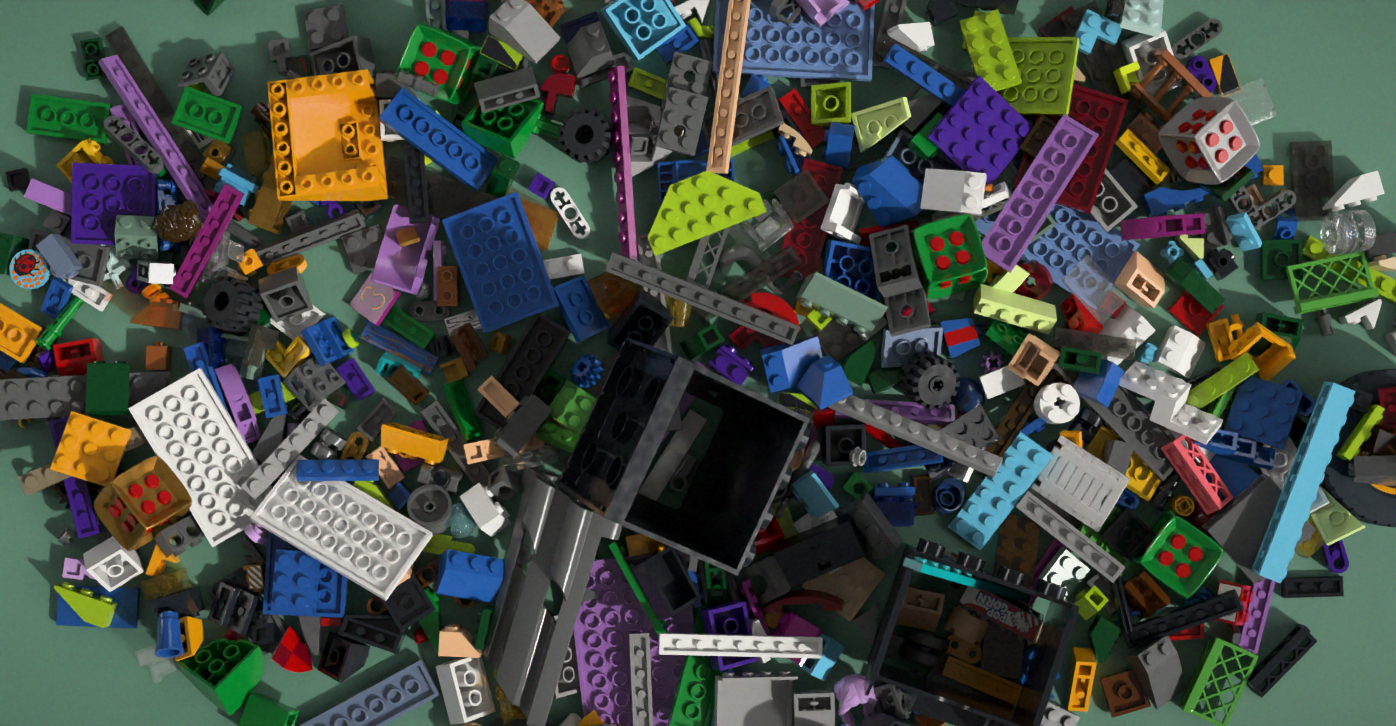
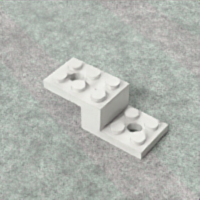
M1137 361L1120 378V386L1155 401L1150 417L1152 422L1205 445L1222 425V419L1201 411L1195 406L1186 404L1191 384L1183 379L1175 378L1164 371L1156 370L1145 363Z

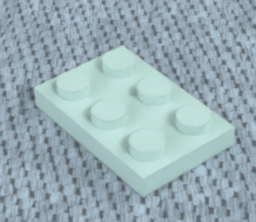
M1122 0L1119 27L1159 37L1162 27L1164 0Z

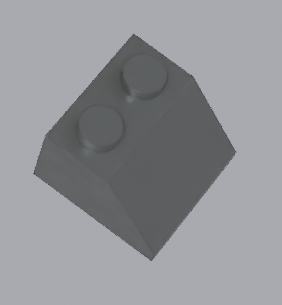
M600 21L581 27L566 45L578 78L615 65Z
M296 266L258 279L260 295L275 322L313 309L305 282Z

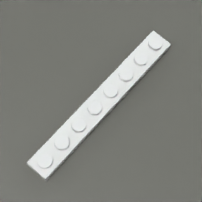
M659 633L658 653L661 655L822 659L823 638Z

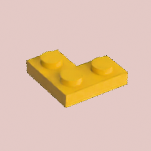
M297 336L287 349L278 339L274 338L267 346L265 358L286 379L295 368L305 361L312 351L307 342L300 336Z

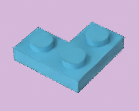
M1087 9L1074 36L1080 40L1078 51L1087 55L1090 54L1096 38L1115 45L1122 30L1119 27L1120 24Z

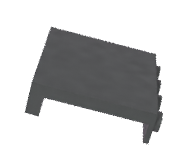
M1261 474L1202 526L1206 533L1211 535L1220 547L1224 548L1226 554L1253 584L1265 578L1252 573L1251 569L1282 492L1276 483L1265 474ZM1308 520L1303 525L1302 536L1296 543L1295 551L1302 542L1308 541L1316 531Z

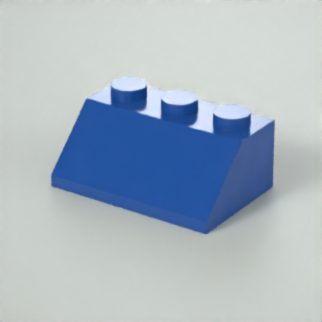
M447 549L439 556L435 594L494 603L503 580L505 560Z

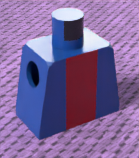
M973 318L939 322L943 327L942 339L948 359L979 346L980 341L978 337L985 335L988 330L986 323L975 325Z

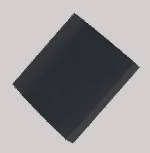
M1128 156L1108 171L1134 202L1156 185Z
M221 581L207 620L219 626L228 627L239 634L246 635L260 596Z

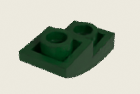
M102 37L81 40L80 43L84 57L82 63L86 81L107 78L98 64L101 58H105Z
M902 367L881 368L868 374L866 379L873 394L891 389L892 386L903 383L899 379V375L904 373V370L901 369Z

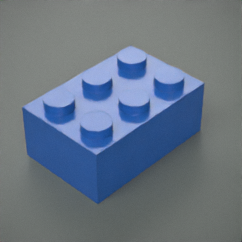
M276 549L271 611L308 614L316 612L320 561L301 550Z

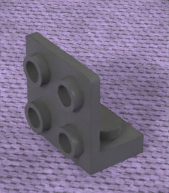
M223 52L210 53L201 58L195 57L188 62L187 68L180 75L181 78L177 86L180 88L204 82L214 96H220L235 69Z
M315 356L295 368L284 380L285 384L309 412L316 408L325 397L346 383L330 363L320 366Z

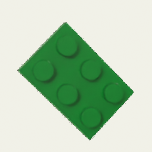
M185 86L171 123L230 144L244 107Z

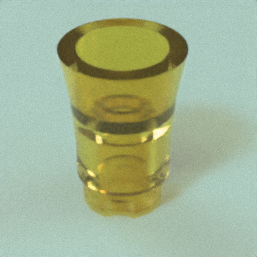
M669 297V312L674 317L669 326L688 327L692 305Z

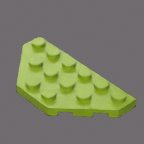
M704 171L669 186L647 238L656 256L767 211L760 193L713 172Z

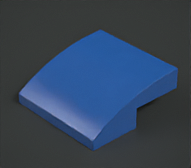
M336 317L325 319L319 324L307 327L301 331L320 366L355 351L343 339V329Z

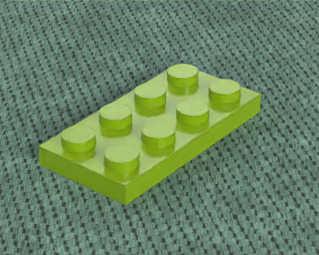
M998 9L960 20L959 25L976 76L982 77L995 91L1022 84Z

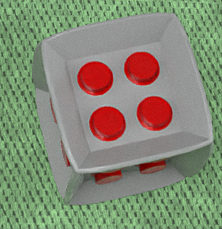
M1201 97L1190 102L1171 118L1158 134L1161 145L1177 172L1185 180L1199 184L1214 185L1228 180L1260 148L1258 136L1243 109L1236 101L1227 97Z

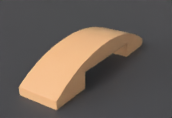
M536 431L519 453L545 447L544 441L536 438ZM495 438L463 445L467 464L506 455L493 443Z

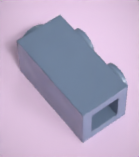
M50 234L36 245L40 257L48 262L51 266L50 271L57 278L72 279L79 273L78 270L83 267L59 234Z

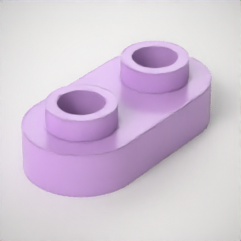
M250 523L244 529L246 535L252 541L267 546V536L271 532L258 524Z

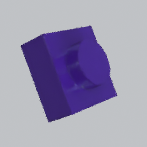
M537 172L528 190L546 200L555 182Z
M53 345L50 346L51 349L49 351L43 350L36 354L42 371L46 373L57 367Z

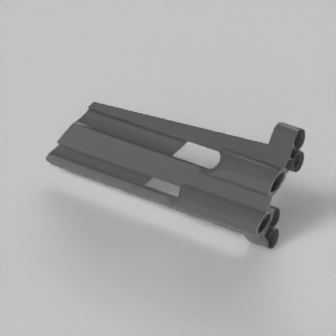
M523 466L519 486L524 488L483 654L485 659L495 667L497 671L496 680L511 704L518 706L524 713L527 720L526 724L528 726H545L600 539L605 537L619 540L622 525L603 518L578 499L571 498L560 491L556 485L558 476L542 472L530 466ZM526 531L533 548V555L527 575L517 563ZM550 580H553L559 586L563 594V601L557 621L547 607L543 605Z

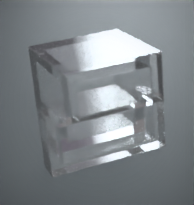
M156 644L135 651L140 667L148 664L153 681L157 683L165 679L164 675L175 672L179 668L175 662V657L161 658L155 656Z

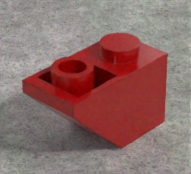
M1076 294L1069 296L1060 305L1073 337L1092 340L1104 329L1097 312Z

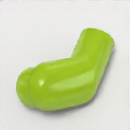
M696 17L688 21L697 37L707 39L714 37L715 26H703Z

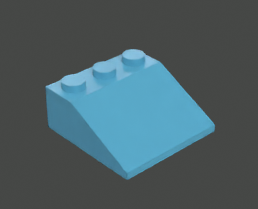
M614 0L600 10L633 60L642 59L686 27L670 0Z

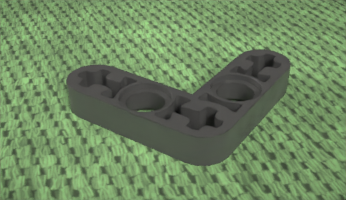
M1244 185L1236 191L1240 193L1239 195L1234 193L1228 198L1236 214L1246 212L1249 219L1250 216L1257 217L1253 220L1255 229L1280 215L1296 202V195L1293 191L1282 189L1255 206ZM1283 195H1288V196H1289V197L1287 198V201H1288V202H1283V201H1282V200L1284 199V196H1283ZM1242 198H1245L1247 201L1244 209L1238 207V202ZM1271 204L1273 212L1266 215L1264 208L1266 205Z

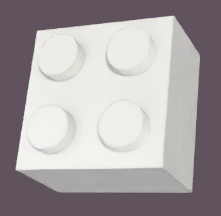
M113 536L83 554L86 571L109 592L144 572L141 555L136 550L127 551Z

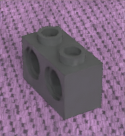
M190 515L160 531L154 539L166 558L171 555L179 556L186 551L184 548L189 545L191 548L197 546L202 542L201 538L205 534L194 516ZM186 529L190 530L193 536L188 535ZM169 539L175 540L176 545H172Z

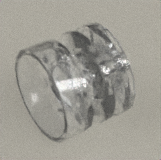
M1365 210L1329 214L1323 219L1320 227V237L1324 248L1331 255L1337 256L1351 252H1363L1373 246L1376 238V228L1372 217Z

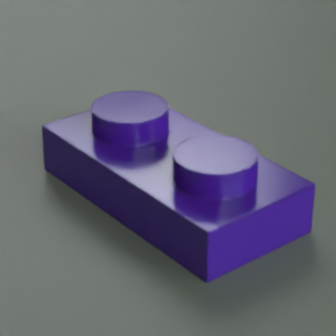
M351 358L336 368L358 402L376 391L355 358Z

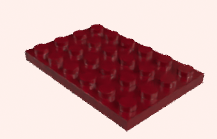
M1073 84L1068 117L1099 134V136L1055 204L1090 215L1129 100ZM1038 115V116H1037V119H1036V121H1035V124H1036V122L1039 120V118L1041 117V115ZM1044 115L1050 120L1054 121L1055 123H1058L1062 117L1055 115ZM1024 153L1012 188L1014 191L1034 161V158Z

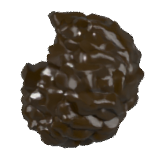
M192 200L175 206L167 205L153 218L155 231L159 237L170 243L196 238L202 226L199 210Z

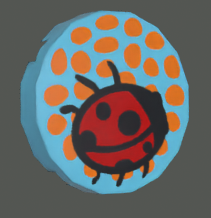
M33 249L22 250L12 258L9 266L10 276L19 287L37 289L43 286L49 279L50 265L40 257L39 251Z

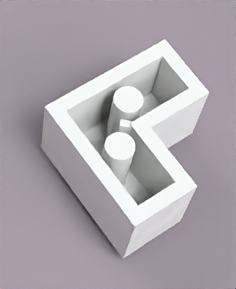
M478 483L459 497L478 527L493 537L511 524L508 519L510 514L498 501L494 502L492 499L494 494L488 490V486L484 487Z

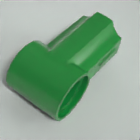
M540 114L531 134H541L559 141L558 136H560V132L558 130L559 126H563V123L545 118L544 115Z

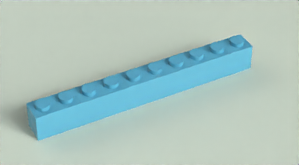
M1324 381L1252 566V573L1281 583L1282 579L1286 577L1287 566L1294 557V548L1302 536L1303 525L1309 518V510L1312 503L1316 500L1317 489L1324 479V471L1332 459L1331 453L1333 448L1339 441V432L1347 420L1346 414L1354 402L1355 391L1334 382Z

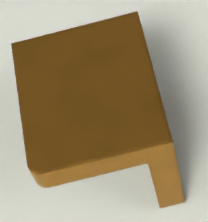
M461 357L439 365L443 369L448 383L471 376Z

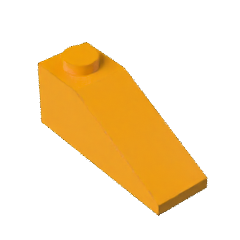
M1073 647L1069 669L1068 711L1088 712L1097 664L1093 648Z

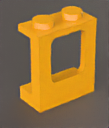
M1256 322L1253 326L1247 328L1245 333L1237 340H1234L1228 347L1231 359L1235 361L1245 353H1248L1246 351L1261 337L1270 341L1272 345L1259 357L1249 354L1259 368L1257 372L1260 379L1269 381L1295 359L1296 356L1290 344Z

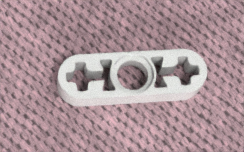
M561 187L553 189L550 195L551 201L573 235L578 239L587 238L590 234V227L568 192ZM557 192H559L560 194H563V193H564V194H565V195L563 196L564 201H565L566 203H567L568 201H570L571 204L565 205V206L560 210L559 207H560V206H563V205H562V203L560 202V200H556V201H555V198L557 197V196H556V193H557ZM568 208L576 210V216L573 219L565 217V211ZM579 217L582 219L578 221L581 227L586 226L584 235L576 233L578 228L575 223L573 226L570 225V223L577 221Z

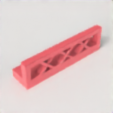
M1181 434L1175 440L1161 447V450L1205 513L1208 515L1216 512L1234 497L1201 449L1194 444V439ZM1183 439L1188 443V450L1181 444ZM1194 456L1199 459L1200 466L1195 464ZM1206 473L1211 476L1212 483L1207 481ZM1217 490H1220L1225 497L1222 501L1217 495Z

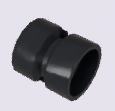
M1082 407L1077 415L1078 420L1073 421L1068 430L1082 431L1083 442L1090 444L1096 436L1095 430H1100L1104 422L1099 415ZM1081 425H1086L1087 427H1089V430L1087 431L1086 429L1082 428Z

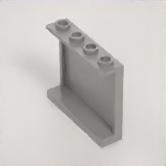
M785 670L779 671V674H772V671H760V674L753 675V672L743 671L741 675H734V672H722V675H715L714 726H792L793 680H798V676L792 675L791 671Z

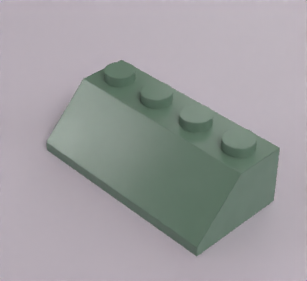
M814 272L804 278L796 297L797 300L801 301L800 304L807 308L813 307L818 310L819 314L826 317L830 315L836 318L837 323L845 326L848 324L854 327L853 330L860 334L873 331L888 308L818 272Z

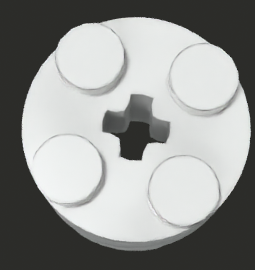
M1054 383L1046 385L1038 391L1034 399V410L1037 416L1050 424L1066 423L1079 413V396L1069 384ZM1059 401V405L1055 406L1054 402Z

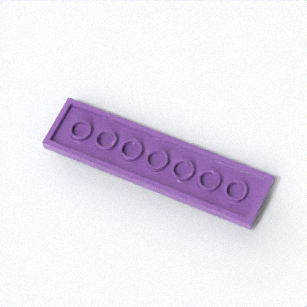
M1063 114L983 239L982 245L988 260L1009 273L1012 272L1099 134Z

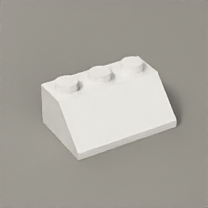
M1125 303L1115 319L1108 316L1101 322L1104 329L1092 340L1082 339V341L1092 352L1102 353L1103 359L1119 365L1156 330L1141 314Z
M482 656L479 658L463 657L435 666L450 725L467 723L495 712Z

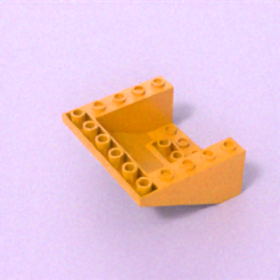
M368 69L267 82L277 197L279 201H373L388 199L383 143L381 141L380 121L378 120L380 117L379 103L375 97L376 83Z

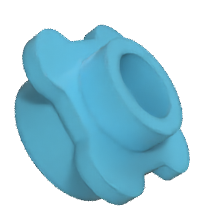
M1169 241L1167 246L1160 251V255L1169 261V264H1172L1177 257L1184 255V249L1179 248L1175 241Z

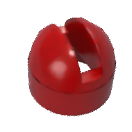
M422 628L415 630L413 634L415 644L429 640Z

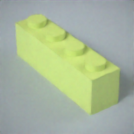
M981 283L973 298L975 314L1048 335L1057 321L1055 305Z

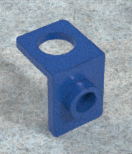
M1287 209L1283 212L1290 215V217H1283L1281 215L1275 217L1277 224L1272 240L1294 239L1298 219L1293 209Z

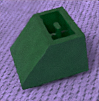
M1262 312L1257 313L1255 323H1260L1286 341L1295 351L1300 341L1304 320ZM1261 337L1251 346L1250 353L1261 355L1272 343Z

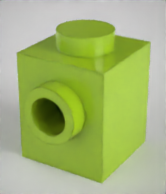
M1094 585L1087 591L1081 590L1075 596L1077 600L1073 604L1079 607L1078 613L1087 620L1096 614L1108 602V599Z

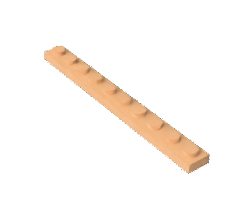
M729 0L707 172L728 174L751 0Z

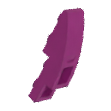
M1204 213L1121 220V241L1205 234Z

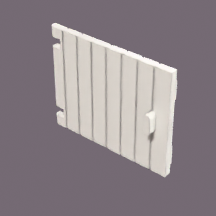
M1060 435L1058 442L1063 445L1062 448L1054 446L1051 451L1053 457L1037 476V479L1042 483L1039 485L1034 482L1031 489L1099 532L1130 479Z

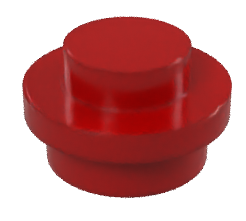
M557 54L552 57L550 67L554 73L564 74L570 68V61L565 55Z

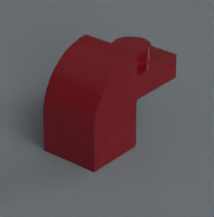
M558 73L551 75L544 81L541 91L544 94H548L543 99V108H545L546 114L555 115L558 96L574 99L577 82L576 76Z

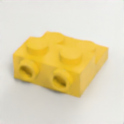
M89 138L81 141L56 166L72 184V163H114L110 157L104 156L101 153L100 145Z

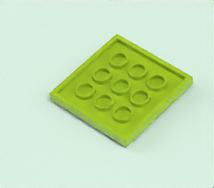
M1007 37L1022 84L996 92L1020 115L1063 116L1065 114L1068 116L1080 42L1079 38Z

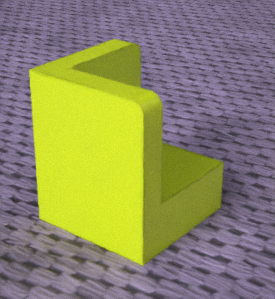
M1138 61L1113 72L1121 94L1131 91L1129 82L1139 83L1135 73L1140 69Z

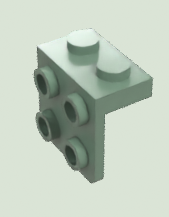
M116 215L114 235L118 258L158 259L157 232L153 224L154 217Z

